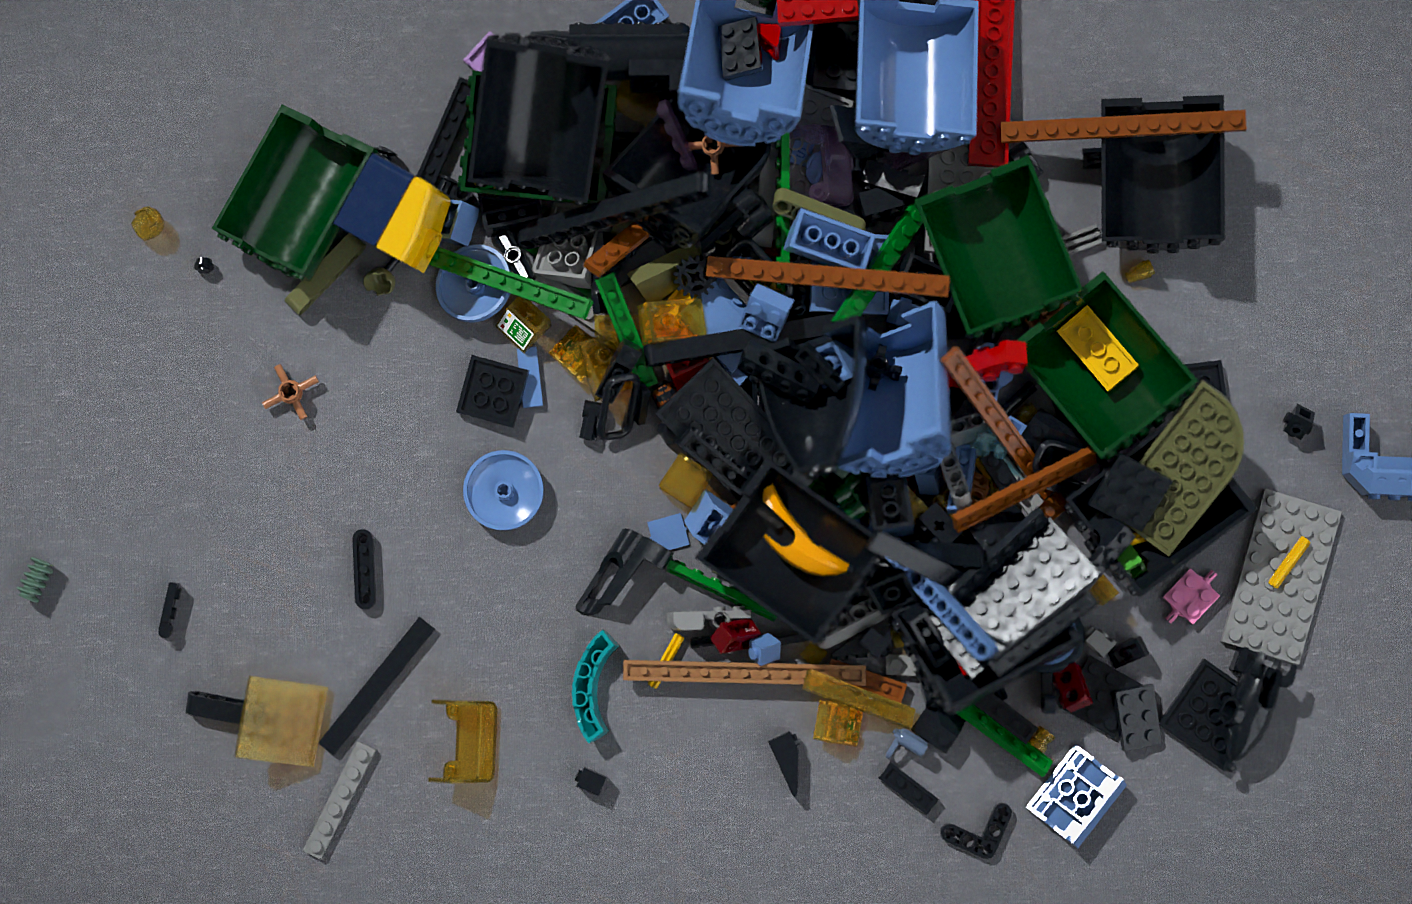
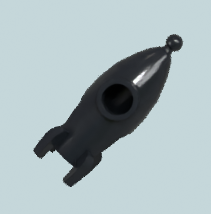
M1244 647L1241 651L1236 667L1238 671L1244 674L1236 687L1233 697L1226 699L1220 710V719L1225 724V747L1229 757V761L1224 765L1227 772H1234L1236 770V761L1244 758L1262 739L1273 716L1280 687L1288 688L1293 684L1297 671L1296 665L1292 664L1287 675L1283 676V671H1280L1282 661L1275 659L1272 668L1268 667L1265 672L1266 665L1263 664L1266 656L1265 653L1259 651L1255 660H1251L1248 663L1247 655L1249 648Z

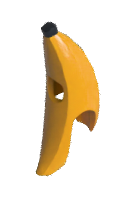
M773 483L768 484L763 489V502L795 534L794 542L786 547L779 545L768 535H764V539L777 555L793 567L817 576H835L843 573L851 575L853 573L854 566L811 541L807 532L784 506Z

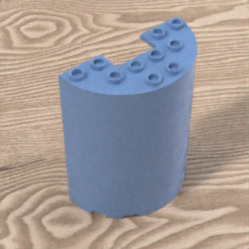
M696 0L678 95L679 106L685 113L686 120L694 128L698 127L703 130L705 136L722 143L737 146H755L756 143L764 141L768 144L779 140L783 134L790 133L797 125L801 115L813 24L782 27V44L778 60L772 58L761 48L763 71L725 81L722 71L718 26L755 16L758 19V23L778 24L777 2L772 16L735 8L736 0Z
M859 0L855 130L860 138L877 147L888 149L891 153L909 152L911 155H919L921 152H935L955 148L969 143L976 136L979 1L937 0L935 5L900 2V0Z
M936 301L903 313L902 318L909 323L880 335L870 327H866L867 359H872L878 350L879 344L887 346L885 357L888 359L889 365H898L903 367L898 381L892 380L888 376H883L879 381V385H877L876 391L868 389L870 378L865 371L864 393L858 418L847 447L838 463L839 468L857 475L860 472L870 473L871 477L886 478L887 474H899V477H904L935 468L942 463L944 457L949 456L951 439L948 371L940 361L947 354L946 315L943 308Z

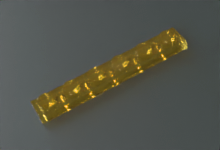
M812 669L807 670L802 690L906 729L912 728L915 708Z

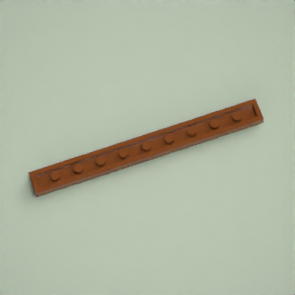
M954 346L940 359L941 363L1024 477L1035 474L1032 468L1034 452L959 348ZM1040 463V468L1043 470L1044 466ZM1045 489L1037 494L1041 499L1045 500L1053 491Z

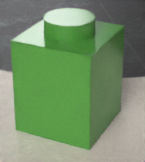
M1131 544L1116 559L1132 579L1147 571L1142 559Z

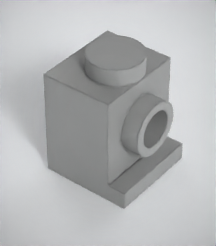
M1091 626L1085 632L1084 643L1099 657H1104L1117 642L1115 640L1109 641L1108 634L1102 629L1098 631Z

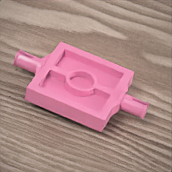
M1190 568L1162 597L1172 608V611L1165 617V620L1172 624L1180 616L1193 625L1220 597L1210 584L1218 576L1217 573L1211 569L1203 578Z

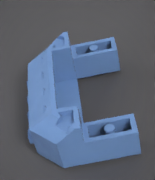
M1348 413L1343 415L1342 475L1361 495L1368 496V499L1379 500L1380 496H1387L1388 500H1400V497H1408V501H1412V458L1378 456L1377 452H1369L1370 414Z

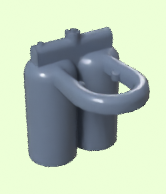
M894 728L892 733H894L896 738L887 751L886 758L889 759L898 744L921 757L927 749L928 741L906 728Z

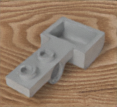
M733 606V610L725 611V607H713V611L666 613L667 625L675 631L700 630L704 626L703 620H709L711 627L717 629L719 625L716 624L715 618L718 614L723 616L724 622H729L730 619L751 618V610H745V606Z

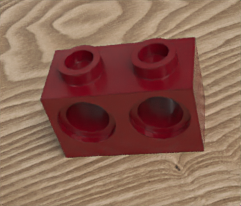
M747 618L721 623L710 639L720 654L749 649V640L758 637L761 632L752 619Z
M1074 662L1069 664L1064 670L1053 673L1055 677L1053 678V684L1060 691L1059 701L1063 708L1073 712L1093 704L1079 665ZM1071 675V680L1065 683L1066 676ZM1078 693L1077 699L1071 702V696Z

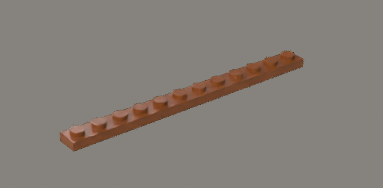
M1246 110L1001 122V142L1019 143L1246 131Z
M708 256L706 277L937 297H948L950 276L713 256Z

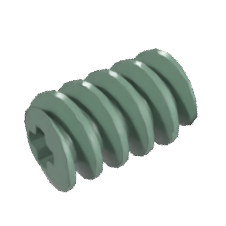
M31 557L30 559L35 564L27 565L31 572L23 573L27 577V579H20L24 586H17L16 589L21 592L17 595L38 603L39 599L35 595L43 594L39 588H45L46 584L42 580L49 581L50 578L46 573H53L49 566L54 565L39 558Z

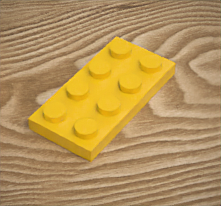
M1088 305L1057 330L1059 335L1108 392L1139 367V364Z

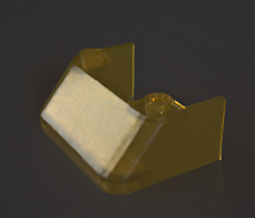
M432 700V704H446L448 718L457 720L455 760L448 761L445 764L443 777H428V781L441 783L490 782L495 775L496 704L492 701Z

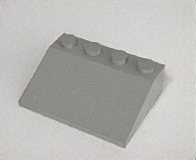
M554 202L549 216L585 205ZM613 226L540 246L532 268L534 274L573 287L591 289V272L583 267L584 261L594 253L598 232H611Z

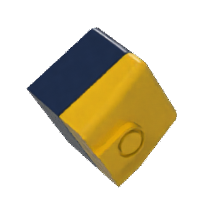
M373 153L342 206L334 224L424 273L441 242V232L451 200L432 184Z

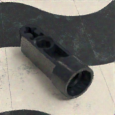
M200 691L188 692L186 713L189 715L240 724L241 727L257 730L262 724L265 711V703L263 701L242 700Z

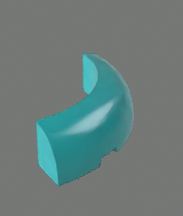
M603 629L587 645L577 664L572 684V704L577 724L588 744L593 743L609 732L599 711L597 689L601 671L608 658L619 645Z

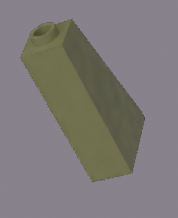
M692 245L690 248L676 249L630 271L627 275L649 306L653 307L679 286V283L673 282L678 279V276L673 275V272L679 271L676 265H683L681 259L687 262L688 256L695 260L696 255H699L700 261H702L701 247L696 248ZM693 263V264H690V265L686 266V268H688V269H693V268H695L698 264H697V263ZM687 272V274H689L690 277H693L695 275L693 273ZM684 274L681 275L683 283L687 281L686 275Z

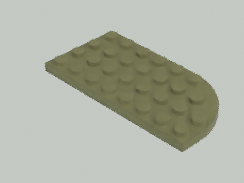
M1204 380L1201 381L1139 461L1173 480V483L1142 532L1129 525L1127 526L1167 556H1170L1232 478L1243 454L1244 431L1236 409L1224 395Z

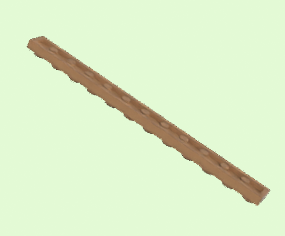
M624 660L623 680L866 686V665L768 663L760 666L757 663Z

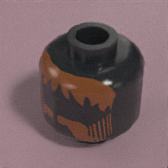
M664 380L653 386L654 390L651 392V396L657 408H660L677 392L674 383Z

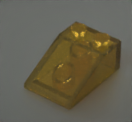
M701 298L654 301L637 306L643 346L706 335Z
M615 330L579 343L587 382L595 402L602 400L595 395V392L613 354L620 344ZM626 381L619 393L631 389L633 381Z

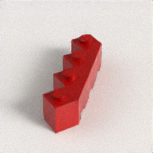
M1005 340L999 342L997 347L991 349L989 346L973 350L974 354L965 356L980 379L987 382L996 381L1001 371L1011 374L1022 373L1027 365L1026 342ZM948 372L949 389L950 387H958L960 389Z

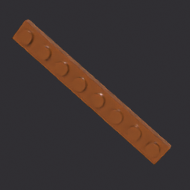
M1091 446L1081 449L1063 458L1061 461L1047 466L1043 470L1029 475L1025 479L1011 484L1009 487L995 492L991 496L977 501L963 510H959L952 515L954 529L960 533L1096 464L1097 454Z

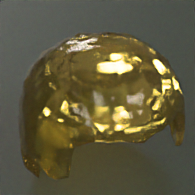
M147 206L134 213L136 216L131 225L139 238L147 241L162 233L164 220L157 209Z

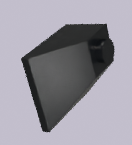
M929 706L924 709L911 730L946 754L957 739L966 720L958 714L949 715L941 706L936 708Z

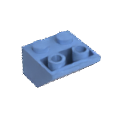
M757 284L749 297L739 327L769 341L776 342L788 318L794 300Z
M704 489L684 522L692 536L705 544L717 526L723 525L733 509L710 491Z

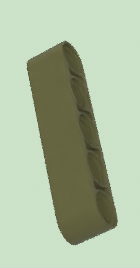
M780 188L774 194L773 210L782 216L795 220L800 208L865 231L866 223L861 217L786 188Z
M347 234L322 260L310 282L306 280L301 281L285 298L284 302L298 315L303 314L366 249V245L354 234Z

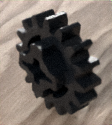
M696 255L695 260L688 256L687 262L681 259L682 266L676 265L679 271L673 272V275L678 276V279L673 282L679 283L677 290L683 289L684 296L690 293V298L692 299L695 294L701 298L702 292L708 295L707 289L714 288L711 282L717 279L708 277V280H706L702 273L704 268L707 269V258L700 261L699 255ZM693 263H697V264H698V265H697L695 268H693V269H688V268H686V266H688V265H690V264H693ZM696 271L699 272L698 277H700V279L703 280V282L699 280H694V282H691L692 278L689 274H687V272L695 274ZM682 274L686 275L687 278L685 286L681 279ZM701 284L704 286L699 290H692L696 285Z

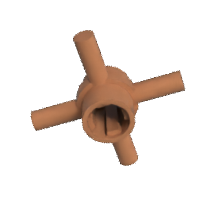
M704 136L702 141L685 142L684 150L702 149L710 156L711 175L719 174L718 155L723 153L726 147H739L717 141V146L719 147L715 150L708 146V143H712L713 139Z
M281 364L276 365L274 369L281 384L277 395L262 402L264 408L267 409L283 401L293 405L300 420L307 418L300 400L303 396V390L319 382L317 376L315 375L298 383L288 379ZM291 387L296 391V394L287 397L286 394L289 392L287 388Z

